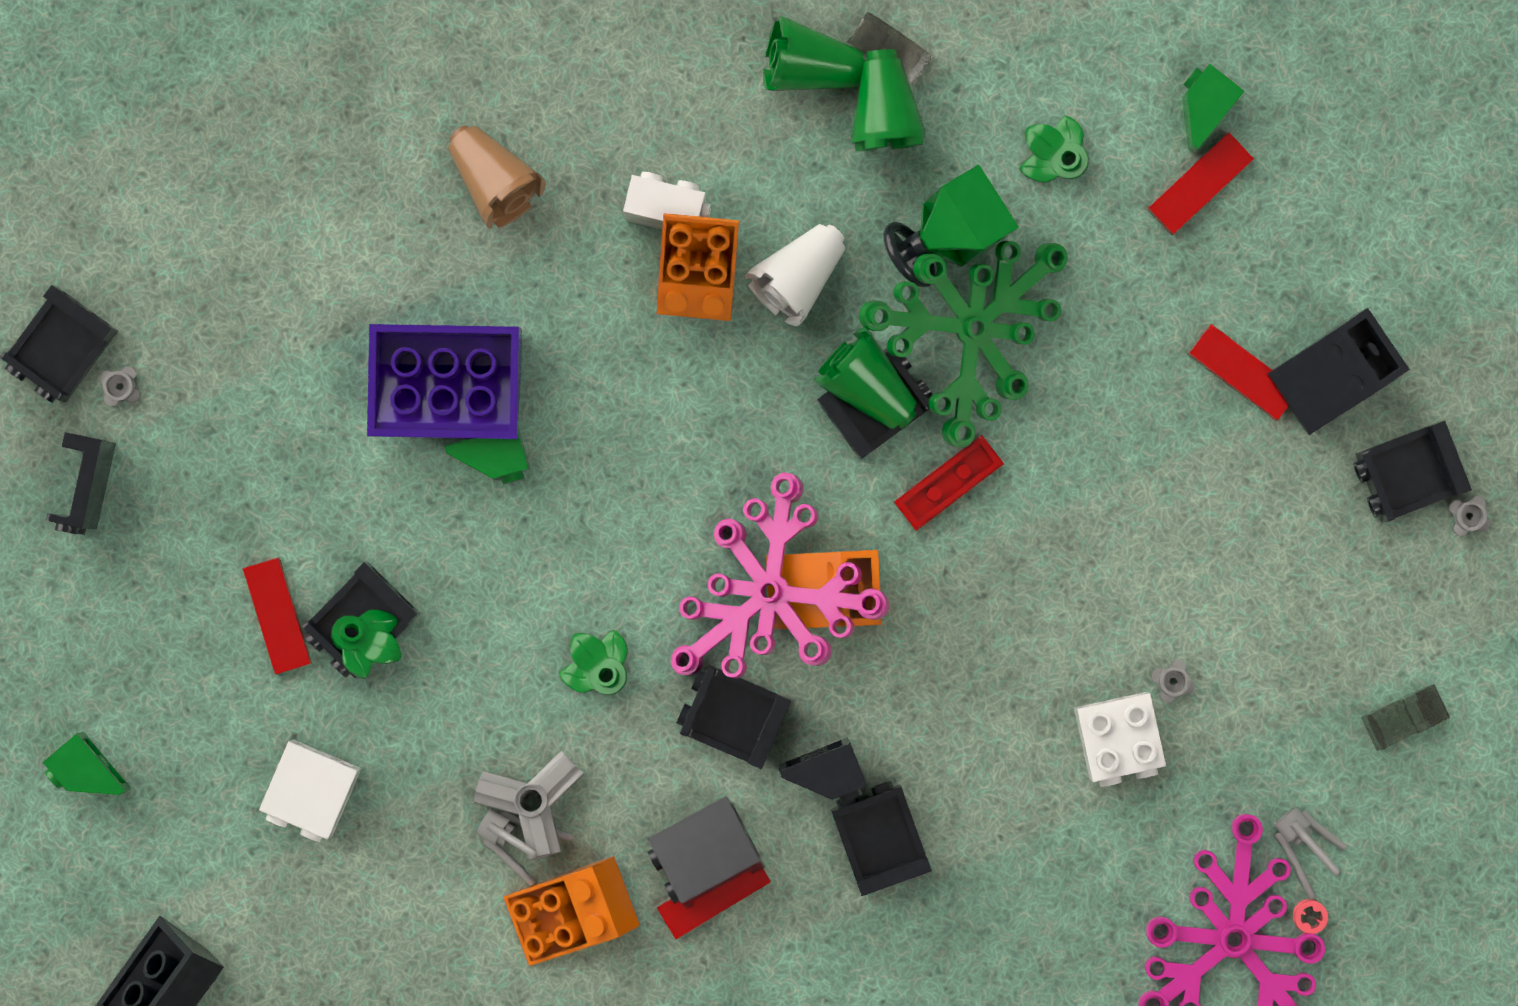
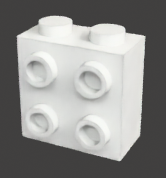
M641 172V177L635 175L631 177L623 213L625 220L628 222L662 230L664 213L710 218L711 204L706 203L705 192L699 190L700 186L698 184L678 180L677 185L664 183L663 176L650 172Z
M1143 692L1074 707L1088 775L1092 782L1099 781L1100 787L1115 785L1122 782L1121 776L1135 773L1136 779L1158 775L1157 768L1166 766L1150 693Z
M290 740L287 743L259 810L267 813L266 820L273 824L287 827V824L290 823L302 828L300 834L308 839L321 842L323 837L328 840L333 837L362 768L297 740Z

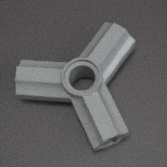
M561 751L529 783L483 771L475 791L474 802L519 815L525 843L537 853L535 857L529 856V860L554 856L562 852L551 806L584 774ZM537 792L542 798L540 808L533 812L526 811L523 806L525 796L529 793Z

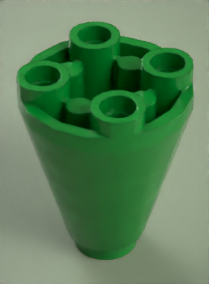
M896 49L868 51L867 61H864L851 135L852 144H855V151L877 150V148L888 147L887 142H890L891 149H904L923 145V138L926 137L925 128L901 58H897Z

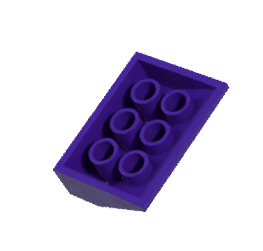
M369 324L367 436L517 439L522 366V329L515 326Z

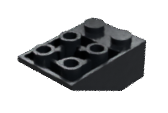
M1366 308L1339 324L1267 373V375L1306 433L1310 435L1372 396L1410 369L1369 308Z

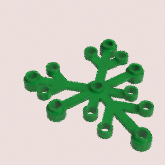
M1001 241L995 249V255L998 260L993 300L985 307L986 286L990 285L994 279V271L989 265L975 264L970 268L968 278L971 285L967 306L946 276L947 266L944 259L936 254H923L919 256L913 266L916 279L924 284H933L956 318L930 315L918 298V286L908 281L899 282L893 291L895 300L903 304L908 312L893 311L886 303L881 301H868L860 308L859 321L867 330L883 331L889 325L907 327L900 334H895L889 338L887 349L892 356L907 357L912 352L913 343L928 330L956 333L958 339L963 343L960 376L942 392L933 394L929 399L931 412L943 416L953 411L954 402L956 401L955 417L948 419L942 428V436L947 444L962 448L970 445L974 440L975 427L970 421L972 402L976 406L977 415L981 419L993 421L998 419L1002 412L1000 402L989 398L975 378L978 350H980L998 376L995 387L1000 397L1008 400H1019L1026 395L1029 386L1027 377L1020 371L1012 370L990 337L1010 339L1015 344L1027 345L1034 339V328L1031 324L1016 322L1013 325L992 323V321L1003 312L1037 316L1042 321L1050 322L1060 317L1061 306L1056 300L1042 299L1038 302L1019 298L1047 273H1057L1064 269L1068 256L1062 245L1057 243H1044L1040 245L1035 252V264L1010 285L1013 263L1020 258L1021 249L1014 241ZM1009 245L1012 249V254L1007 259L1004 255V250ZM1054 252H1057L1058 261L1054 265L1051 261V256ZM932 263L937 265V272L934 276L931 275L929 270ZM980 269H983L985 272V278L982 282L977 277ZM908 286L910 296L905 300L902 291L904 287ZM1050 304L1052 313L1047 317L1045 307ZM878 310H881L883 313L880 323H877L875 320V313ZM976 321L978 323V331L976 334H973L971 325ZM1021 327L1026 331V335L1022 340L1018 336ZM902 339L904 348L901 352H898L896 350V343ZM1017 379L1019 388L1014 392L1012 390V383ZM943 397L945 399L946 405L944 409L940 411L938 408V401L940 398ZM988 403H991L993 411L988 416L985 412V407ZM964 426L966 430L963 439H960L958 431Z

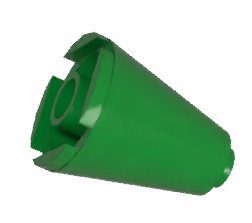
M780 16L779 21L774 22L768 39L765 57H769V67L771 70L763 69V85L765 90L770 91L856 88L859 81H861L864 61L867 60L864 59V54L861 50L792 19Z
M863 327L853 333L857 338L855 342L847 344L844 341L836 348L818 370L822 376L815 377L814 381L821 388L888 428L893 429L899 426L902 429L916 416V412L913 409L917 402L872 332Z

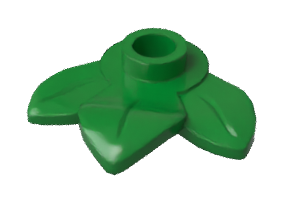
M1065 115L1060 119L1056 128L1045 124H1035L1026 128V142L1033 153L1020 167L1021 172L1026 177L1037 182L1048 183L1057 177L1072 180L1085 173L1088 168L1089 157L1086 150L1082 147L1084 133L1078 122ZM1067 155L1076 156V161L1072 165L1063 164V160Z
M369 610L360 617L348 615L339 618L332 627L331 637L336 647L342 650L343 664L350 673L366 679L372 668V663L390 664L400 661L401 650L393 635L390 634L396 627L398 619L385 611ZM345 629H354L357 636L354 638L348 637L345 634Z
M616 630L610 631L602 641L587 633L574 634L570 643V652L574 663L559 672L562 681L568 687L580 693L596 690L603 695H614L620 692L627 681V672L623 664L628 648L624 638ZM606 670H612V680L606 683L603 682V673Z

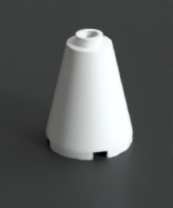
M818 224L751 268L745 275V279L753 280L748 287L757 299L774 315H777L779 310L789 316L784 322L793 326L800 325L807 317L845 251L843 244L844 236L837 228L830 224L827 226Z

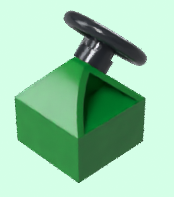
M978 164L943 185L922 204L921 228L915 233L903 223L891 222L885 227L883 238L887 253L897 270L909 282L915 283L918 287H928L931 284L921 283L916 279L913 272L914 263L919 256L923 254H936L962 267L997 246L1017 230L1019 226ZM896 233L903 236L905 240L903 241ZM934 263L931 264L929 269L932 276L936 274Z

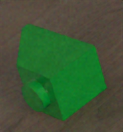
M1211 64L1203 72L1196 68L1183 84L1188 88L1182 97L1187 146L1192 153H1195L1244 93L1243 89Z
M519 427L517 439L471 438L444 446L446 454L494 480L501 478L503 485L524 479L523 472L531 470Z
M85 732L76 733L42 762L48 769L45 772L47 778L58 789L63 787L66 791L121 795L131 789L129 784Z

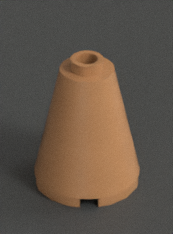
M462 126L451 135V143L448 150L482 221L488 228L492 229V223L501 228L515 221L532 207L527 201L535 193L539 198L543 194L546 187L544 178L477 126Z

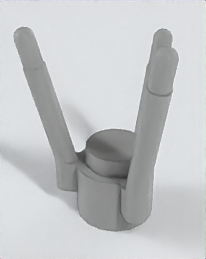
M1295 806L1275 822L1274 826L1279 832L1274 837L1283 846L1308 898L1314 900L1316 895L1290 841L1296 846L1304 841L1334 875H1339L1340 870L1312 839L1310 835L1313 831L1310 827L1340 850H1346L1347 846L1315 821L1306 810L1301 812Z
M490 809L479 825L476 834L484 839L483 845L493 850L530 886L535 885V880L500 846H505L508 842L529 856H536L537 853L533 848L512 835L515 827L510 823L521 826L519 816L506 811L498 813ZM556 829L558 838L567 841L573 840L572 834Z

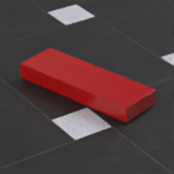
M1228 132L1150 205L1147 210L1171 235H1174L1254 158Z
M1210 324L1188 355L1277 421L1288 405L1267 375L1272 369L1214 325Z
M981 435L896 499L894 504L913 529L917 531L999 469L1004 463L984 436Z
M280 558L242 568L275 675L312 664Z
M764 868L754 874L748 871L692 901L693 906L688 909L681 905L680 901L674 904L671 898L657 906V909L674 938L678 939L771 883V880Z

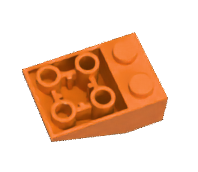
M664 213L656 314L731 321L739 220Z
M878 550L785 554L781 576L791 587L819 590L836 576L837 569L841 564L849 562L860 568L862 577L858 584L848 586L841 593L860 595L867 589L880 591ZM766 555V568H767L768 555ZM852 567L847 568L844 572V579L850 581L854 577ZM773 585L767 586L768 598L775 594V587ZM874 597L866 600L865 606L868 611L873 610L876 606ZM789 602L807 628L829 627V621L817 605ZM839 608L844 616L849 617L853 621L854 626L882 625V618L871 620L863 617L858 610ZM776 612L774 629H788ZM841 620L836 627H846L847 623L845 620Z
M614 856L503 896L529 966L618 938L640 926Z

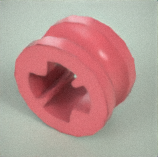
M1306 899L1294 907L1292 913L1293 921L1301 931L1308 934H1317L1326 927L1328 912L1318 901ZM1307 907H1310L1315 912H1320V918H1315L1317 924L1314 926H1310L1306 921L1301 922V914L1306 915L1303 910Z

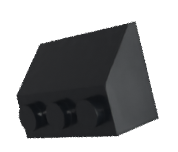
M848 737L779 764V772L783 779L831 800L839 797L841 803L861 796L860 788L867 786Z
M159 916L95 1006H197L224 966L208 949Z

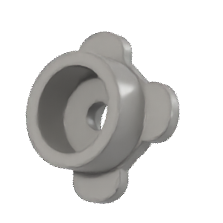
M126 366L121 371L111 372L107 370L101 374L100 382L103 384V391L105 393L104 402L108 406L115 407L119 402L123 401L134 403L140 398V391L136 388L134 380L136 371L133 368ZM122 383L123 389L118 390L117 384Z
M1474 496L1470 501L1461 502L1460 500H1454L1451 502L1449 511L1454 516L1455 524L1453 531L1455 534L1465 536L1469 531L1485 532L1489 528L1490 522L1487 519V512L1484 508L1486 502L1482 497ZM1469 512L1473 515L1470 520L1466 518V514Z
M1174 660L1171 666L1164 669L1156 668L1152 672V680L1158 684L1161 690L1160 698L1164 702L1171 703L1176 696L1191 694L1194 691L1195 684L1192 680H1189V676L1185 671L1186 664L1181 660ZM1175 678L1176 684L1171 685L1170 679Z

